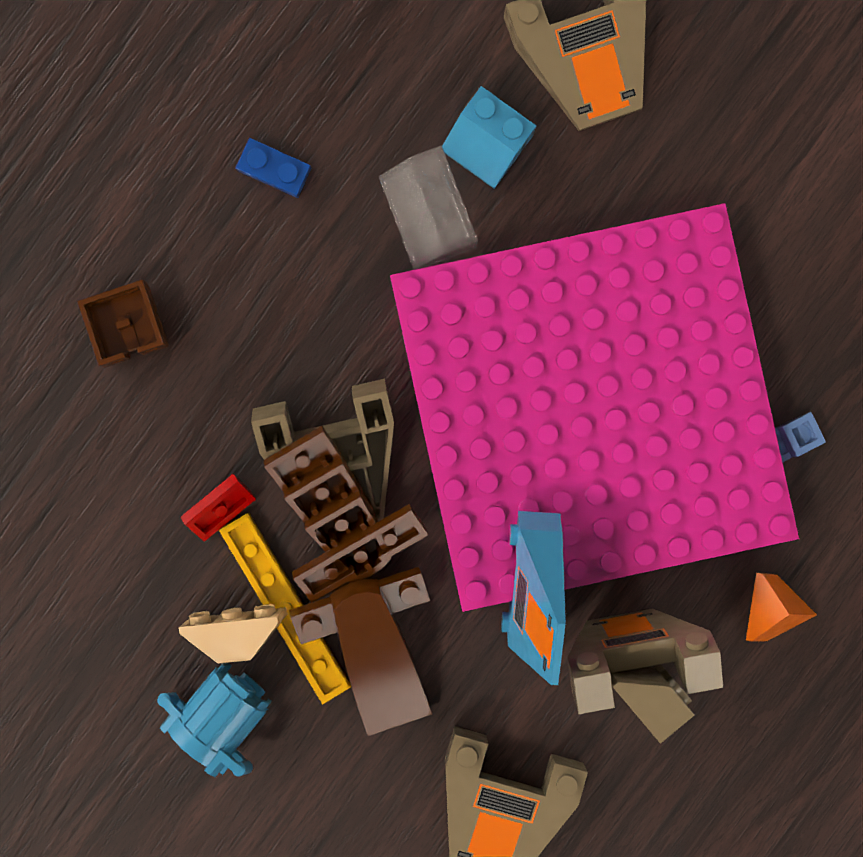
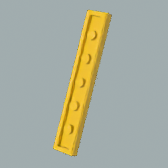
M250 513L243 515L220 529L219 532L262 604H273L275 608L286 607L287 615L277 629L322 705L351 688L349 679L324 637L300 644L290 618L289 610L304 604Z

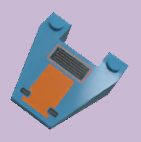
M518 511L517 524L510 525L509 544L516 546L513 599L509 602V611L502 612L501 632L507 633L508 647L550 685H558L566 625L560 513Z

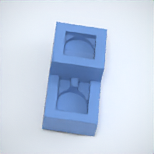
M812 412L801 415L775 428L782 462L792 457H798L826 443Z

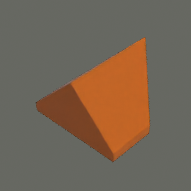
M756 573L746 640L752 642L768 641L817 616V614L778 575Z

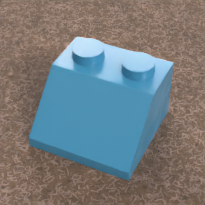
M480 86L460 114L440 150L495 189L533 137L536 125Z

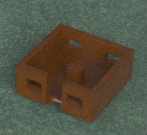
M144 280L77 301L99 366L106 368L130 360L129 353L135 351L145 355L169 347L149 285Z

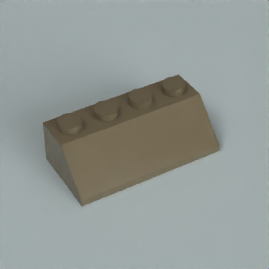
M661 664L610 673L612 687L660 744L694 716L687 706L692 700Z

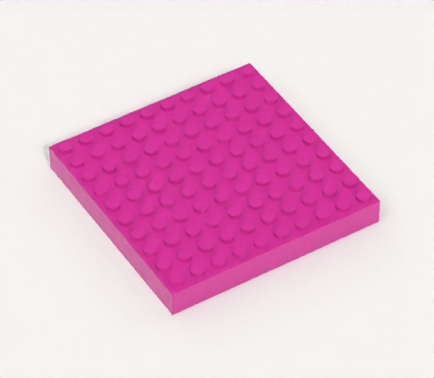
M725 203L390 275L462 612L512 601L516 569V546L509 544L510 525L517 524L518 511L560 513L563 533L564 590L799 539Z

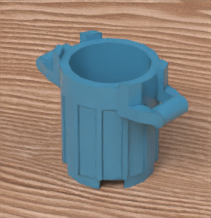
M222 663L219 668L216 667L187 703L182 701L178 694L174 692L162 693L157 699L159 706L169 713V716L160 725L161 731L164 734L168 731L179 747L193 759L206 766L204 771L214 777L219 772L223 775L228 768L235 776H243L252 772L253 764L246 760L237 748L266 714L267 707L271 703L269 699L267 701L260 699L265 694L264 689L246 673L243 672L241 676L230 674L228 670L232 665L229 663Z

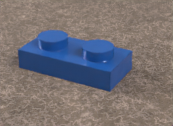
M249 138L236 165V170L298 198L311 171V165Z

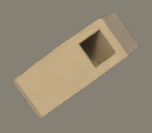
M266 604L255 607L254 611L242 612V608H230L222 611L220 615H210L209 611H201L189 615V619L178 628L180 635L218 664L249 661L261 650L285 618L287 609L286 607L275 608L273 604Z

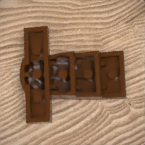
M323 426L263 460L265 469L282 489L284 499L304 522L305 530L325 551L322 555L292 571L294 581L311 603L348 581L354 582L374 575L391 560V556L428 536L427 528L410 504L378 521L359 482Z
M419 567L380 580L363 579L354 581L340 587L330 594V597L289 610L290 618L300 644L338 632L351 687L368 736L432 714L406 640L393 614L430 601Z

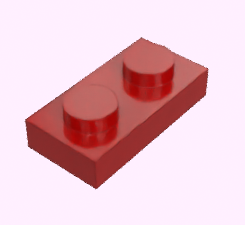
M232 474L184 513L181 519L192 532L205 542L254 502L256 498L252 491Z

